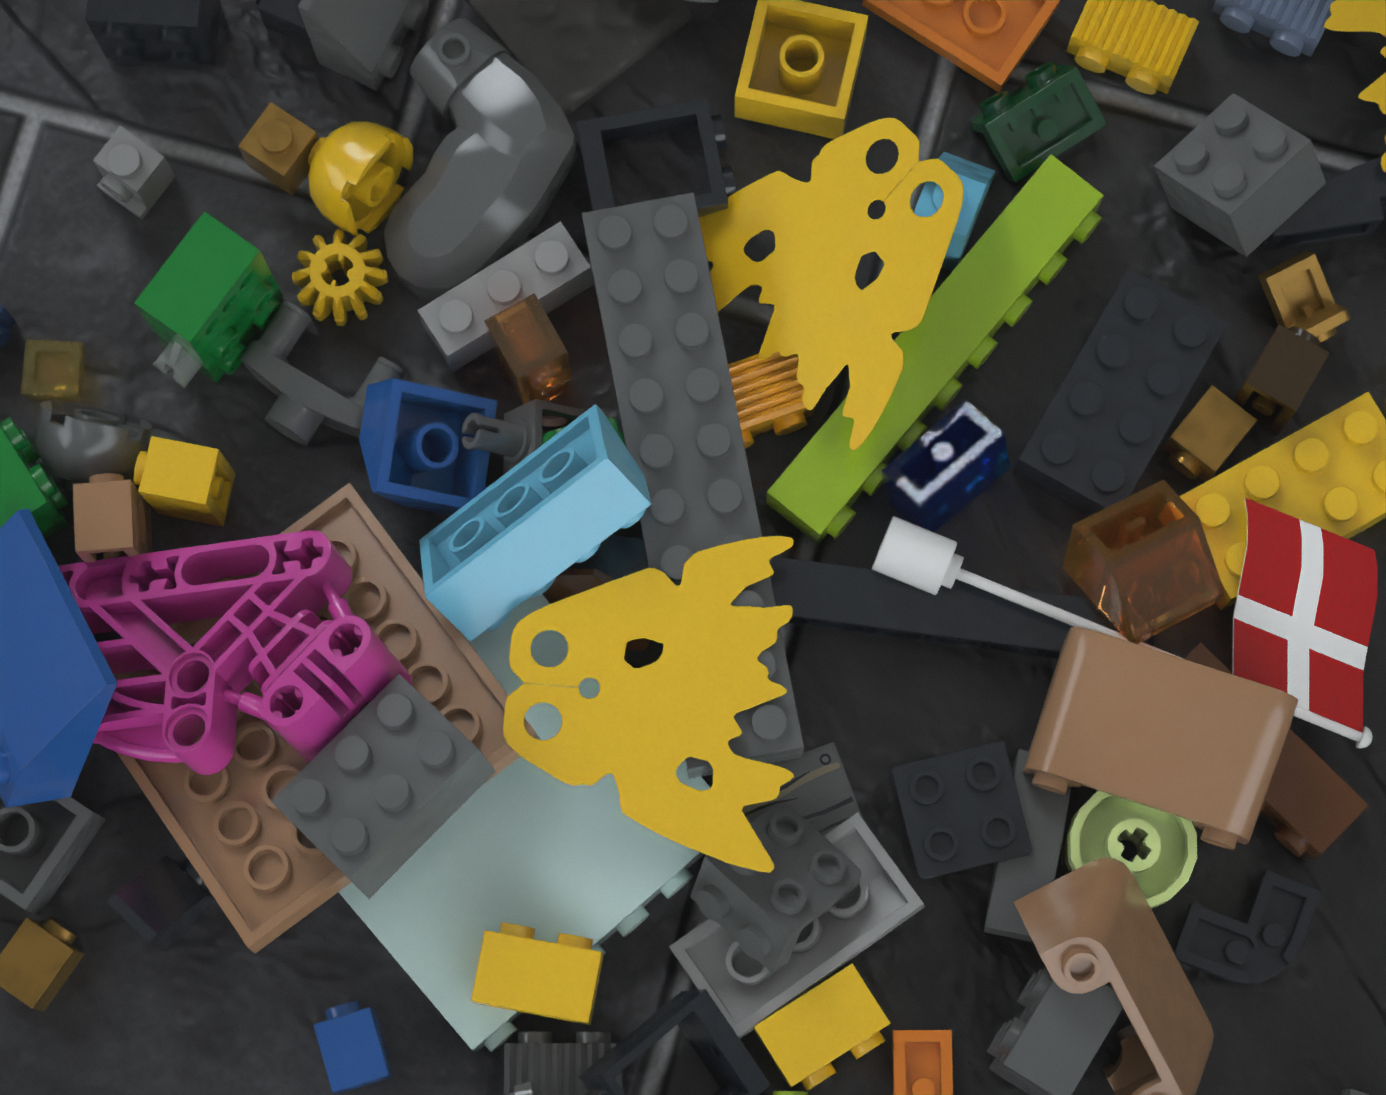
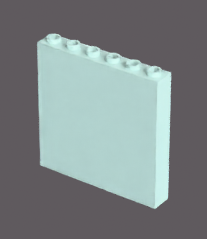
M542 594L537 597L530 596L514 608L507 620L498 628L492 631L485 630L471 642L467 639L508 696L522 684H530L523 683L510 668L511 635L514 627L521 619L550 604ZM553 630L537 634L532 640L530 647L533 659L539 665L545 667L559 665L564 661L568 653V643L565 637ZM593 678L584 679L578 687L580 694L588 699L594 698L600 691L599 683ZM537 703L530 707L525 714L526 720L541 740L554 737L561 728V714L552 704ZM520 757L483 784L370 899L352 882L339 891V893L472 1051L478 1052L482 1047L486 1046L492 1053L518 1030L512 1021L522 1012L475 1004L471 1001L485 930L499 933L500 923L504 922L534 928V939L557 943L558 933L593 939L591 950L600 951L605 955L606 952L600 945L617 930L625 937L637 928L650 915L644 906L662 892L669 899L694 877L688 868L704 854L659 835L623 814L620 807L617 784L612 774L605 775L596 784L591 786L583 784L574 786L556 779L523 757ZM685 760L678 766L676 775L681 783L696 790L711 788L702 777L689 779Z

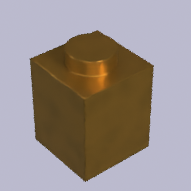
M270 102L238 147L249 168L293 196L309 174L308 156L319 138L316 131Z
M1212 385L1173 432L1163 449L1171 455L1168 458L1169 462L1181 474L1193 480L1198 476L1206 482L1217 472L1250 431L1257 419Z
M49 916L43 924L26 917L0 954V987L30 1008L45 1011L84 956L83 952L71 945L77 935Z

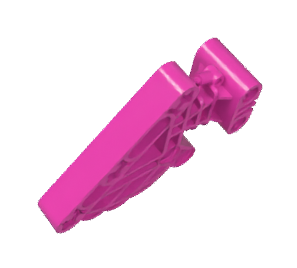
M307 530L58 566L92 634L115 631L122 638L97 642L112 673L118 674L156 669L160 673L159 675L116 680V688L93 743L100 744L120 754L154 762H184L192 771L199 775L217 773L225 768L233 757L237 709L239 708L244 713L265 720L272 729L277 731L309 763L347 726L348 721L352 717L355 718L361 712L360 709L365 704L368 705L398 674L413 686L412 676L367 622L358 616H354L347 601L340 598L351 585L352 569L327 536L319 531ZM262 572L252 578L212 583L223 577ZM329 602L328 611L334 621L325 620L322 622L316 613ZM221 617L193 647L167 625ZM254 679L261 686L263 697L249 692L240 694V692ZM200 736H202V738H201L197 743H195V741H196Z

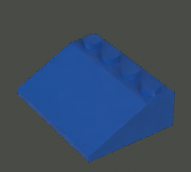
M29 509L17 510L0 528V796L6 808L71 797L117 685V681Z

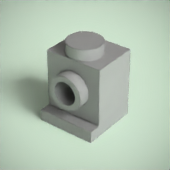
M119 126L93 159L103 176L97 184L98 189L140 219L145 217L175 178L172 169L163 155L122 126Z

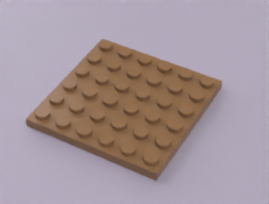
M350 483L280 533L286 534L312 530L319 531L327 536L352 569L351 585L340 598L347 601L354 616H358L367 622L412 676L413 687L481 751L496 771L487 781L521 757L507 744L503 735L504 710L508 694L464 635L425 597L423 580ZM262 572L223 577L215 580L213 583L252 578ZM329 602L316 613L322 622L325 620L334 621L328 611ZM221 617L167 625L193 647ZM148 669L113 675L116 680L159 675L160 673L156 669ZM254 679L240 692V694L249 692L263 697L261 686ZM365 704L360 710L362 711L367 705ZM239 708L237 709L233 757L225 768L211 775H199L192 771L184 762L147 761L117 752L233 927L253 953L256 954L351 883L271 802L308 763L265 720L244 713ZM353 717L348 721L347 725L354 719ZM524 718V726L528 734L535 739L541 740L526 718ZM200 736V737L195 741V743H197V742L202 738V736Z

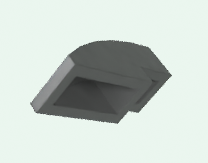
M1019 749L1012 768V774L1031 841L1032 851L1028 856L995 863L984 932L1033 942L1014 901L1055 880L1071 787L1068 786L1066 794L1062 795L1034 786L1032 784L1034 776L1023 772L1029 751Z

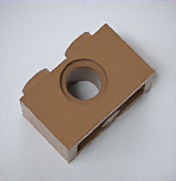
M104 473L89 477V483L73 484L75 552L85 563L153 552L151 507L138 492V489L131 480H124V476L120 474Z

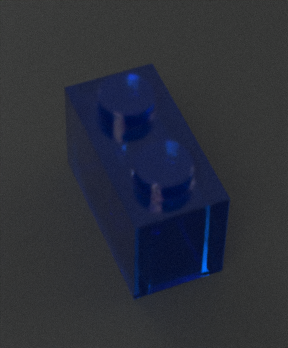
M965 399L881 471L890 504L910 523L936 532L1011 466L1004 432Z

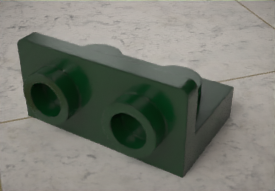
M1054 62L1045 63L1030 71L1025 76L1027 84L1011 94L1006 90L983 101L979 105L981 113L968 121L973 131L983 133L1009 181H1019L1041 167L1051 154L1054 157L1060 155L1107 125L1077 67L1062 64L1055 65Z

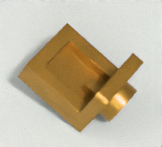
M1305 251L1258 275L1278 325L1280 324L1287 329L1290 327L1304 329L1322 342L1336 334L1337 326L1351 319L1346 307L1335 304L1315 253Z

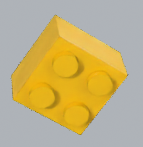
M757 0L735 93L734 117L832 139L842 136L865 43L868 15L800 0Z

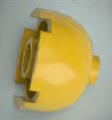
M350 122L332 131L327 137L320 138L309 153L308 165L310 170L308 178L310 197L326 219L347 233L357 236V229H361L366 233L372 232L389 216L405 189L396 182L402 167L411 172L413 165V146L407 137L391 128L373 122Z

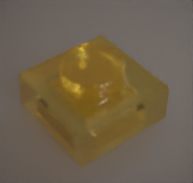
M26 339L21 394L24 398L81 402L86 355L85 345L82 342Z

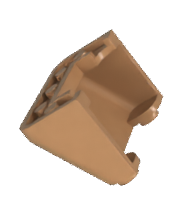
M1071 627L1060 652L1023 772L1034 776L1032 781L1034 786L1053 793L1065 795L1068 786L1080 787L1083 785L1193 821L1195 827L1203 830L1201 840L1218 847L1234 850L1237 842L1246 845L1250 841L1290 729L1298 699L1276 688L1105 633L1081 627Z
M1100 858L1014 901L1042 961L1058 987L1069 993L1083 994L1110 982L1132 1023L1116 1032L1121 1046L1115 1065L1111 1064L1102 1069L1115 1095H1196L1213 1044L1214 1033L1212 1025L1129 868L1115 858Z

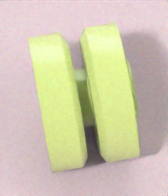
M1097 791L1070 818L1062 838V866L1065 873L1068 874L1091 861L1100 858H1115L1123 862L1132 872L1152 909L1170 900L1189 881L1197 860V832L1190 820ZM1122 840L1130 841L1136 847V856L1129 861L1121 856L1124 850V846L1120 842Z

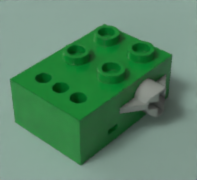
M204 211L134 304L165 347L153 363V366L165 374L169 372L174 373L173 378L185 388L197 371L207 376L216 384L224 373L228 375L233 374L242 364L240 358L247 349L246 344L258 328L262 331L267 328L282 304L279 301L283 294L261 251Z

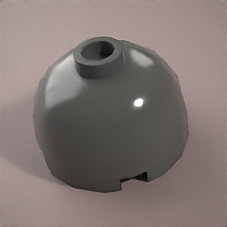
M43 401L40 403L36 422L35 445L39 459L52 474L66 479L64 489L73 492V484L89 483V477L96 474H120L124 476V480H129L134 475L138 454L140 451L148 450L153 426L149 422L140 419L139 429L124 425L127 418L126 413L76 402L64 401L62 412L52 411L51 401Z

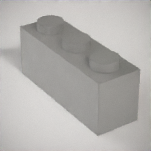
M560 221L418 310L427 334L452 372H455L593 286L591 266Z

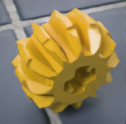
M335 230L333 244L326 245L323 237L315 235L313 243L317 252L313 254L309 251H299L297 258L305 268L292 273L294 284L303 288L297 295L301 306L314 305L312 313L318 321H323L333 310L334 319L338 326L346 324L347 311L351 310L355 311L357 318L365 320L368 314L363 303L367 301L374 305H380L383 301V296L375 287L388 283L387 271L377 268L383 261L380 250H367L368 242L362 234L354 237L348 245L343 230ZM343 269L349 281L342 286H338L336 280H333L332 274Z

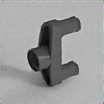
M283 301L258 341L252 339L240 358V361L247 370L278 397L264 418L265 421L286 437L302 445L309 443L320 424L360 438L367 385L391 378L404 380L407 376L406 372L393 362L379 357L355 396L345 398L289 365L290 363L286 358L310 323L311 317L298 306L288 301Z

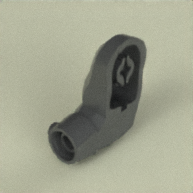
M465 17L457 18L440 29L423 46L410 67V75L445 119H453L456 129L449 133L437 148L426 172L393 207L382 232L385 263L397 282L420 299L431 301L512 252L535 229L577 161L580 151L562 108L535 75L511 58V53Z

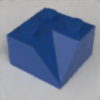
M395 378L367 385L359 442L372 492L403 507L451 516L485 490L490 457L489 452L469 450L463 446L461 438L465 436L475 438L476 436L461 433L464 421L471 413H479L486 417L495 418L497 400Z

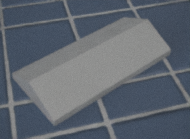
M858 812L824 836L860 869L861 878L858 885L801 930L789 961L772 974L758 960L749 957L735 938L720 924L709 918L669 946L697 989H706L739 1039L754 1030L755 1025L793 1002L925 907L922 900Z

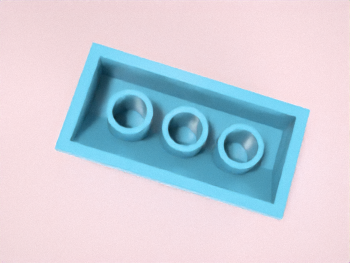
M596 404L419 540L425 597L470 642L485 630L492 631L501 626L514 608L530 596L537 597L547 591L555 581L556 576L575 562L581 563L589 559L598 550L601 542L618 529H625L634 525L643 516L646 508L652 504L643 472L603 411Z

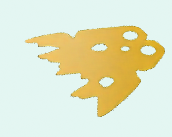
M896 118L878 119L827 143L821 149L819 155L813 159L811 180L809 182H802L791 178L784 172L776 171L727 197L728 208L699 218L707 261L713 263L710 277L717 312L749 286L759 285L762 287L759 303L774 305V312L758 358L759 360L766 359L775 352H779L784 357L794 354L798 355L797 380L803 385L802 401L808 410H812L816 406L825 389L838 376L844 366L848 365L850 388L842 415L854 419L849 447L852 450H856L864 443L878 422L903 370L904 359L903 351L892 339V334L894 332L909 331L922 322L952 239L963 202L964 188L959 176L939 159L919 161L920 141L911 130ZM890 139L898 147V160L890 171L883 174H875L867 166V151L876 141ZM927 181L935 182L943 191L942 205L933 215L920 217L911 209V194L921 183ZM875 200L883 201L886 206L884 215L879 219H872L868 215V207ZM764 230L772 231L775 235V250L760 262L752 261L744 253L745 244L749 239ZM876 252L885 265L878 278L861 290L855 281L858 264L863 255Z
M769 536L719 545L698 551L685 562L682 581L679 586L675 585L664 572L649 567L554 602L525 616L513 629L509 663L512 671L523 683L530 684H522L506 699L503 735L507 744L533 765L569 785L577 786L583 784L591 786L596 784L605 775L612 774L617 784L622 813L676 843L728 864L759 872L770 873L773 871L774 863L742 812V809L746 805L776 799L780 792V786L789 782L794 777V774L786 768L738 756L729 748L728 742L742 734V730L734 718L738 712L750 709L787 693L786 688L782 685L771 682L768 679V669L758 661L757 657L776 642L777 631L789 622L793 614V608L789 605L766 608L732 606L731 603L745 587L773 575L774 571L769 560L791 548L794 540L791 537ZM543 631H557L565 637L568 643L566 658L555 667L541 666L531 655L530 647L532 640ZM646 638L663 644V652L660 658L652 664L641 668H633L624 660L628 641ZM586 678L596 679L600 685V691L594 698H585L579 692L578 687L581 681ZM537 703L552 704L561 714L562 725L559 732L547 740L533 738L528 734L524 726L526 712ZM688 757L708 761L713 769V784L711 788L696 790L681 783L676 775L678 766Z

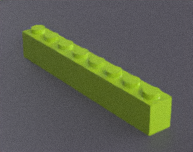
M1051 154L931 296L922 322L909 331L901 332L894 340L903 351V370L882 415L864 443L856 450H852L849 447L854 419L842 415L846 401L845 398L767 491L766 504L817 545L820 544L827 534L836 539L856 515V512L850 507L861 493L865 491L872 496L890 475L892 469L886 463L900 448L907 454L923 436L928 427L922 423V420L932 408L936 406L939 410L943 411L955 398L963 386L957 379L968 365L971 364L978 369L990 356L998 344L992 337L1003 323L1006 322L1013 327L1026 313L1033 302L1027 295L1039 280L1048 285L1061 271L1068 260L1062 253L1070 243L1076 239L1083 244L1102 220V217L1096 212L1104 195Z

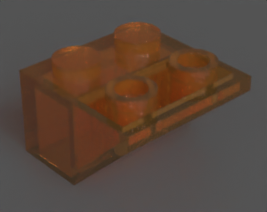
M1164 480L1073 524L1062 568L1130 642L1139 644L1221 601L1224 597L1225 591L1200 518Z

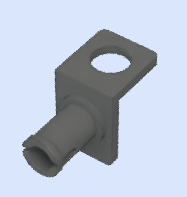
M534 399L505 413L504 420L486 417L479 413H471L464 421L461 433L476 436L475 438L466 436L461 438L462 444L469 450H480L503 455L504 475L542 446V430L552 431L565 427L586 412V410ZM543 416H557V417H561V418L547 419V418H542V417H543Z

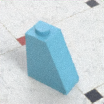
M943 152L938 159L943 161L959 176L964 188L959 218L941 267L953 271L962 260L996 171ZM925 182L914 210L916 215L928 217L939 210L943 202V191L935 182Z

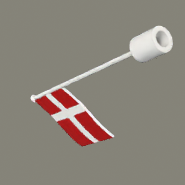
M1244 498L1247 513V540L1233 613L1232 675L1293 695L1298 699L1294 713L1295 717L1357 741L1356 748H1365L1370 745L1373 737L1371 730L1366 726L1363 727V670L1377 602V560L1375 550ZM895 516L890 521L872 566L874 571L933 595L938 593L941 585L951 589L955 579H958L1071 626L1091 629L1173 655L961 569L964 557L954 553L957 546L956 541Z

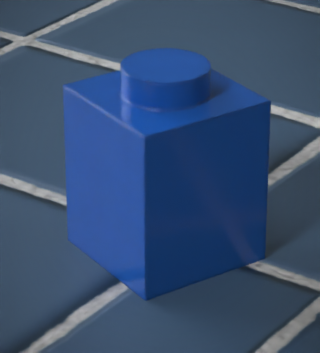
M358 1000L326 1009L327 1020L313 1024L332 1093L340 1094L395 1077L375 1009L371 1007L361 1009Z

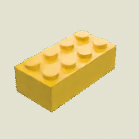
M1369 392L1364 393L1179 496L1169 504L1163 515L1220 610L1236 602L1247 540V513L1244 498L1347 539L1386 518V419Z

